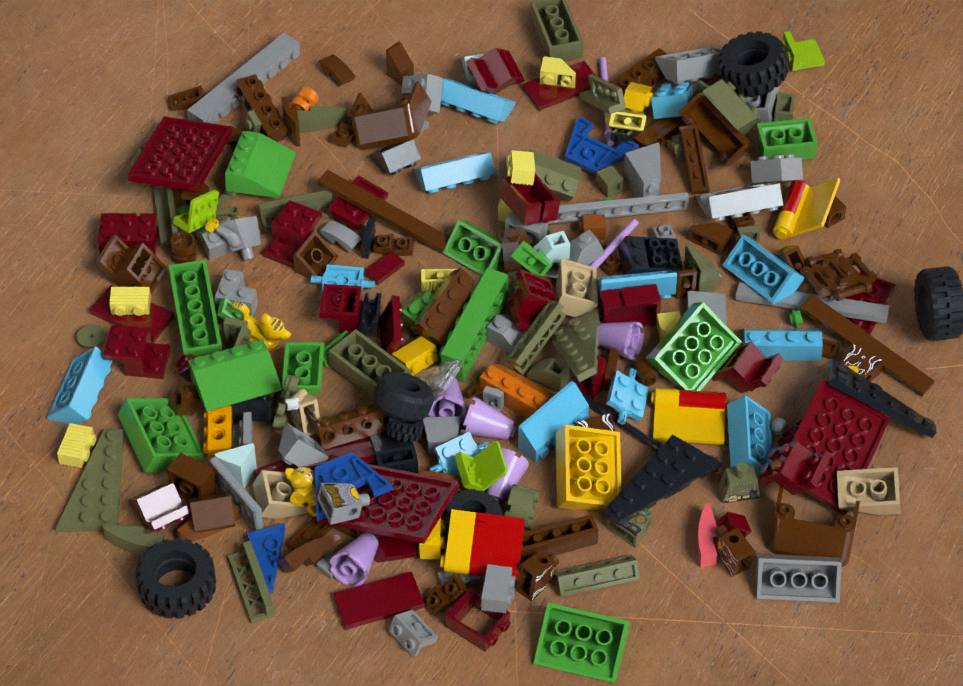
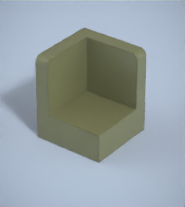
M613 166L596 172V185L607 198L623 192L624 179Z

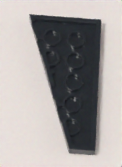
M834 357L831 358L828 364V385L933 439L937 431L936 424L931 419L923 417L882 390V387L878 384L870 382Z
M672 434L603 510V517L620 526L639 515L640 511L647 507L655 506L656 502L661 499L673 496L690 486L691 482L698 478L706 477L707 473L714 469L722 468V462Z

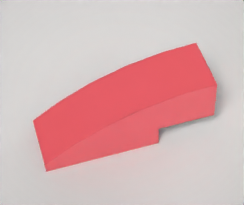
M710 503L705 504L699 521L697 556L700 568L716 565L717 560L716 546L719 538L714 532L717 529Z

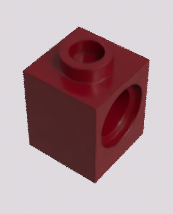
M727 512L716 522L717 528L725 525L729 532L738 529L744 537H747L752 532L745 515Z

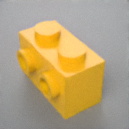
M631 82L624 94L626 108H630V111L636 113L643 112L645 107H649V104L652 102V87Z
M422 336L392 353L396 360L411 370V375L413 376L438 361L436 345Z
M441 517L424 544L419 543L420 559H441V549H445V537H441L442 532H445V525Z

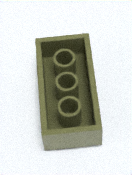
M531 1L530 17L546 57L561 58L563 61L582 58L583 40L567 1Z
M357 329L329 350V365L373 399L376 385L381 376L397 371L411 374L410 369Z

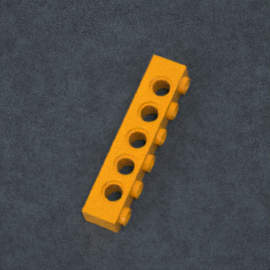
M233 404L211 411H204L205 422H208V426H204V437L208 438V441L204 442V454H208L209 462L210 459L215 457V453L233 449Z

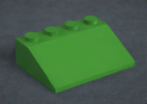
M242 131L225 173L226 191L280 198L296 152L261 133Z
M697 302L690 306L647 356L646 360L660 374L681 390L701 391L742 341L704 302Z
M263 339L188 360L191 379L206 411L282 390L270 353Z
M126 398L118 413V417L145 473L167 471L168 467L180 453L192 456L196 460L205 457L186 415H175L169 403L170 398Z
M548 603L533 664L616 683L631 623L630 621Z

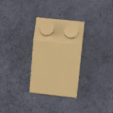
M561 258L555 294L558 302L564 306L561 311L565 315L579 318L596 309L598 306L597 273L594 267Z
M898 467L837 471L839 509L854 511L857 500L860 501L858 512L876 515L901 514Z
M261 471L253 483L256 503L262 510V517L279 519L308 513L306 509L308 503L297 507L290 501L295 488L287 480L285 472Z

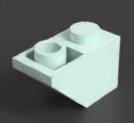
M564 231L546 235L533 247L537 252L541 249L552 264L560 262L561 258L570 259V243Z

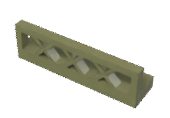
M593 74L588 75L590 89L580 92L581 100L609 114L626 109L622 88Z
M170 187L154 189L161 248L171 247V238L174 234L178 233L177 226L173 224L176 212L173 189Z
M328 190L259 204V214L264 231H272L271 225H267L266 221L275 220L289 200L320 211L332 204V193ZM322 212L320 220L334 218L329 213Z
M547 302L506 358V361L520 375L526 372L566 317L561 311L564 306L560 302Z
M247 541L243 542L244 551L228 555V559L252 624L275 617V611L252 543ZM246 558L247 562L243 567L236 565L234 562L235 560ZM244 573L252 576L249 583L241 580ZM250 589L258 592L255 600L246 596ZM255 606L263 608L265 613L254 616L252 611Z
M631 554L554 572V578L557 580L561 597L640 580L637 559Z

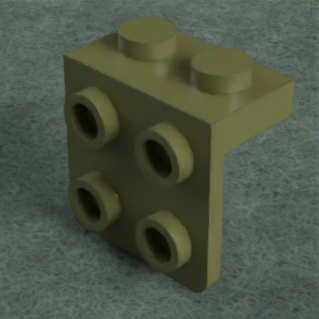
M225 317L223 325L226 347L233 348L234 346H241L252 342L250 341L251 330L248 328V321Z

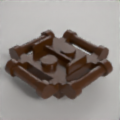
M836 249L832 253L818 257H807L805 259L806 266L801 268L799 272L815 288V292L819 297L826 296L830 301L834 299L841 301L845 297L863 292L870 293L872 292L871 283L877 280V275L867 268L861 261L858 253H853L845 258L841 249ZM856 265L865 276H861L853 266Z

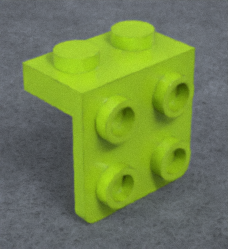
M790 31L783 32L781 42L784 44L787 61L792 71L819 67L825 64L824 57L816 40L795 42Z
M212 190L193 199L190 203V210L175 216L173 224L188 233L204 227L208 221L216 218L219 192Z
M497 441L492 442L474 457L461 451L455 455L456 466L462 479L461 483L469 490L485 491L508 472L500 443Z

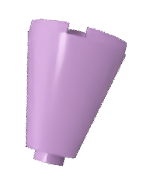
M640 322L600 323V326H598L600 331L599 346L607 350L617 349L618 355L634 360L635 357L633 356L639 354L642 348L644 333H640V328H643V325Z
M452 376L442 377L433 393L434 401L428 415L429 417L460 416L461 424L465 420L467 410L458 381Z
M473 396L472 400L475 403L474 405L470 404L463 422V426H466V429H461L460 433L465 434L470 431L472 436L508 440L509 436L513 437L517 427L513 425L514 421Z
M505 448L501 449L508 472L486 489V493L494 497L500 505L504 504L510 495L512 485H517L529 466V462L525 457L521 455L518 458L515 456L516 452Z
M363 533L335 553L330 560L332 565L330 570L335 578L345 585L348 583L354 584L353 587L362 585L368 577L379 545L377 538L371 533Z

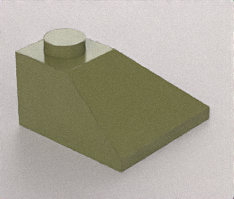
M687 243L685 246L684 268L691 267L697 270L695 290L698 292H711L719 289L720 281L722 280L720 271L716 270L713 263L696 248Z

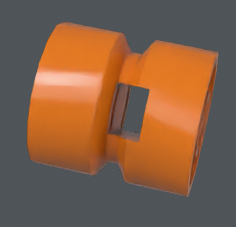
M306 86L301 87L290 101L289 107L290 109L310 111L311 106H316L319 96L313 89Z

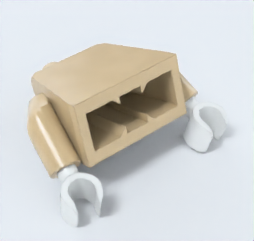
M305 389L296 390L293 395L285 399V403L288 405L287 411L290 412L291 420L297 429L311 436L315 434L313 421H317L320 418L318 402Z

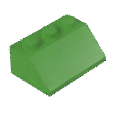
M810 118L757 123L760 157L769 156V160H771L775 155L794 154V158H802V160L816 159L818 143Z
M467 220L457 221L443 251L444 254L480 275L484 274L486 268L497 271L504 263L503 240Z
M285 343L282 389L288 374L299 377L296 390L305 389L312 396L321 391L324 343Z

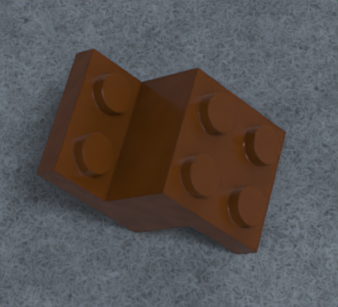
M117 235L111 236L95 262L118 287H125L131 284H135L137 287H150L151 294L167 269L143 242L128 247Z

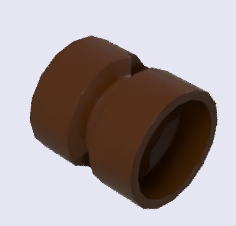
M184 231L174 234L171 238L174 263L180 264L196 261L197 254L194 236Z

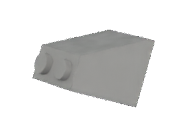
M659 143L625 153L624 179L636 198L657 196L660 193Z

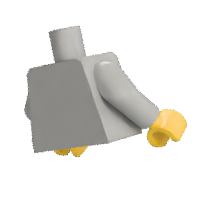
M237 216L233 220L221 223L220 226L217 219H212L205 225L207 231L214 232L217 230L218 234L225 237L232 252L241 251L244 261L254 259L252 248L261 244L257 216Z

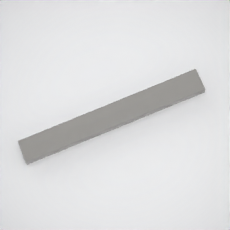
M687 192L560 205L557 220L549 221L548 224L580 221L583 218V214H605V218L687 210L689 195Z
M739 282L736 300L800 310V306L808 299L811 293L795 291L794 294L773 304L748 284ZM813 294L844 317L886 323L888 305L849 299L841 301L834 299L830 301L826 296L819 297L817 294Z

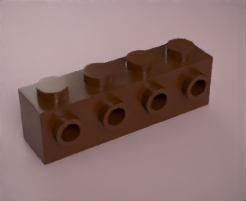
M658 48L610 83L622 88L623 97L626 88L631 82L650 87L658 84L665 76L655 61V56L666 55L667 53Z
M256 74L237 79L234 91L246 112L255 111L262 123L259 133L276 142L284 140L288 131L287 125L282 121L278 109L274 107L271 96L266 93L263 82L258 79Z
M374 403L368 406H358L351 411H341L334 416L321 417L319 420L313 421L316 440L324 450L385 432L389 415H386Z
M592 514L524 532L520 563L522 564L539 551L548 556L550 554L559 555L598 544L599 530Z

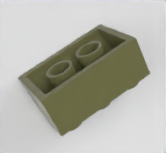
M721 79L704 89L702 93L737 131L746 135L761 121L758 117L760 113L753 106L750 108L746 104L748 100L741 93L738 95L734 91L736 87L730 81L726 82Z
M530 149L529 152H534L535 173L556 197L570 202L574 198L578 187L581 167Z

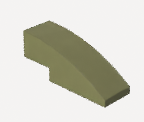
M778 92L774 121L793 119L796 94Z
M311 106L310 111L297 110L299 133L316 132L337 127L340 125V122L347 118V110L343 107Z
M104 525L103 527L107 541L124 551L138 556H143L147 549L151 550V546L156 543L161 544L164 540V536L161 534H145L144 527Z

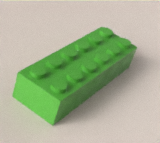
M206 260L168 265L183 355L193 354L199 357L216 351H222Z
M486 268L484 274L479 276L477 287L473 288L469 302H466L463 307V314L457 318L455 329L450 331L447 344L443 345L440 350V368H442L443 377L452 376L458 382H465L487 340V326L497 314L501 313L509 298L508 274Z

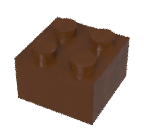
M180 453L168 467L169 483H174L181 499L189 502V498L217 494L215 473L210 465L203 464L192 456Z

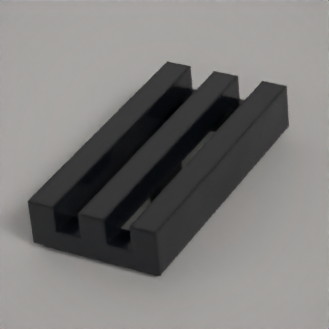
M616 128L611 132L610 139L618 137L617 140L621 141L625 138L624 142H629L635 136V130Z
M369 218L364 232L361 256L365 259H369L376 233L375 219Z

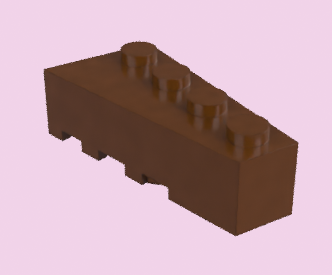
M462 268L450 272L410 325V328L419 337L422 336L435 344L437 352H440L442 346L447 344L450 331L455 329V322L463 311L475 281Z

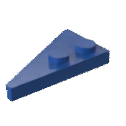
M285 523L247 533L248 541L252 543L269 593H273L279 565L277 561L280 559L286 530Z

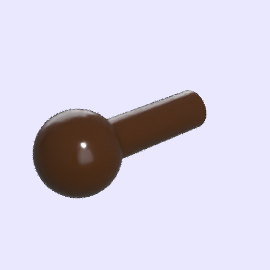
M483 373L479 374L475 379V383L463 393L465 398L469 399L480 389V376Z

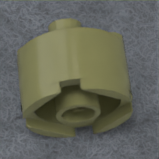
M513 484L504 516L525 518L524 529H530L540 491Z

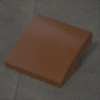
M281 97L283 121L288 129L286 134L296 147H301L297 109H290L288 97Z

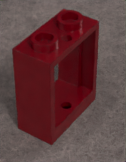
M470 587L445 615V627L486 652L490 646L493 647L497 643L501 633L509 629L511 625L510 612L508 610L506 613L481 610L482 594ZM473 606L498 621L485 637L460 622Z

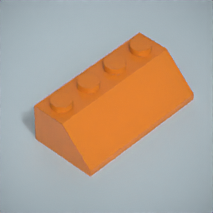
M503 364L490 365L480 376V392L483 393L486 386L504 391V406L526 419L555 396V394Z

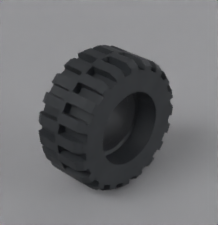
M757 31L756 33L747 32L745 35L740 34L737 38L729 40V43H726L719 53L718 65L722 80L730 81L736 87L734 91L739 94L741 93L744 97L746 95L755 97L758 94L761 96L765 92H771L775 87L778 88L787 77L789 68L784 44L770 33L766 32L764 34L761 31ZM760 62V63L755 64V65L747 66V65L752 64V63Z
M949 266L922 269L916 275L914 282L915 312L922 335L929 341L960 337L963 334V289L958 273Z
M174 538L172 541L166 539L161 544H154L151 546V550L147 549L143 553V557L137 563L138 567L135 574L140 599L149 611L154 610L155 614L161 617L165 615L166 618L173 619V617L178 616V619L188 614L189 616L196 614L197 610L201 611L206 607L205 603H210L213 598L212 595L216 591V575L213 559L210 557V553L202 548V545L196 542L193 544L192 540L185 539V541H181L180 538ZM175 570L188 571L194 575L189 582L176 587L166 586L158 582L163 575Z

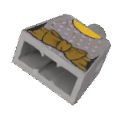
M321 483L318 500L330 524L357 519L360 516L362 506H369L370 504L369 495L358 494L353 484Z

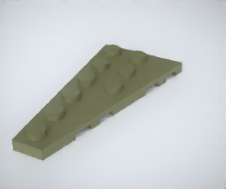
M598 308L579 318L571 319L562 327L559 326L550 337V341L579 382L597 373L598 361L596 356L599 352L597 347L599 346L600 336L598 326H600L599 318L601 317Z
M123 429L103 430L56 526L57 532L104 531V525H118L124 445Z

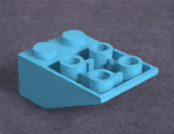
M684 81L685 83L671 85V83L661 84V87H658L651 97L654 119L681 116L678 112L693 99L694 83L689 84L688 81Z

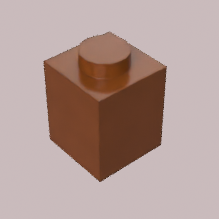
M583 214L582 222H579V233H584L590 229L598 240H605V214Z

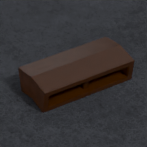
M668 117L662 118L635 136L634 143L638 144L639 148L659 143L661 147L666 143V140L680 134L679 123L672 121Z

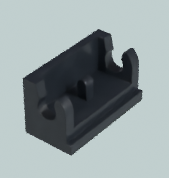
M368 293L364 296L358 331L364 335L377 336L382 293H376L373 300L369 299Z

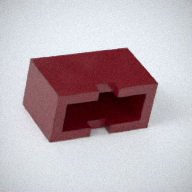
M599 355L596 356L598 361L597 373L581 382H577L578 389L593 400L601 391L605 382L607 360Z

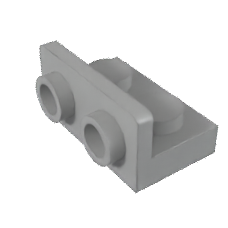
M243 412V420H240V424L233 425V448L253 443L251 412Z
M414 610L395 615L389 627V632L412 657H416L422 647L434 644L438 639L435 632Z

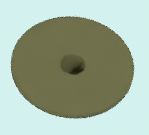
M87 325L78 331L77 341L84 347H95L105 340L106 334L104 329L98 325Z

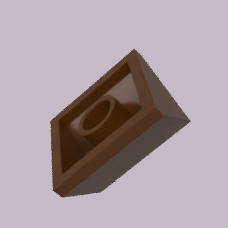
M313 230L293 254L294 272L311 279V275L323 276L327 264L333 265L339 256L318 232Z
M229 492L189 498L195 533L235 527Z

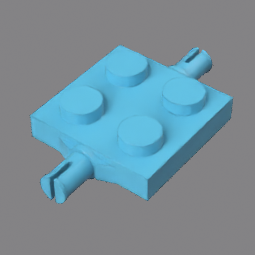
M327 264L323 276L311 275V283L322 284L321 297L324 284L362 286V290L363 288L374 289L375 281L364 280L363 267Z
M633 368L628 370V376L619 371H615L612 374L606 401L607 405L619 412L617 422L622 425L626 423V417H631L637 421L643 418L649 390L648 387L635 380L637 371Z
M469 431L434 448L438 464L428 468V471H442L446 474L461 477L456 466L455 455L461 451L474 457L487 447L485 445L489 444V442L485 441L477 445Z

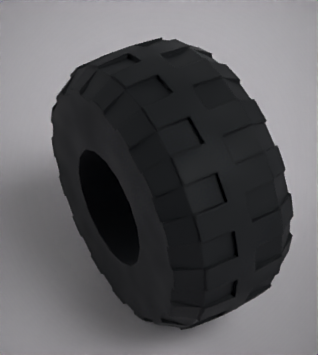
M397 371L386 373L380 377L374 391V400L378 408L386 415L405 422H416L428 416L433 405L434 395L431 387L425 381L411 374Z
M476 489L459 491L454 494L442 514V520H444L445 525L444 533L448 538L452 509L503 516L501 506L494 497L484 491H477Z

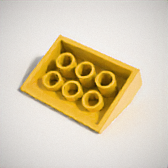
M564 425L556 432L557 508L570 510L605 509L621 492L620 432Z

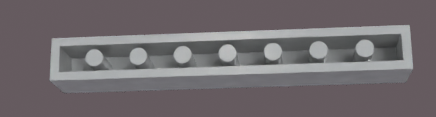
M285 33L281 34L187 110L188 120L215 124L221 118H224L241 103L234 91L237 79L256 74L263 84L266 83L290 62L298 58L300 55L299 42Z

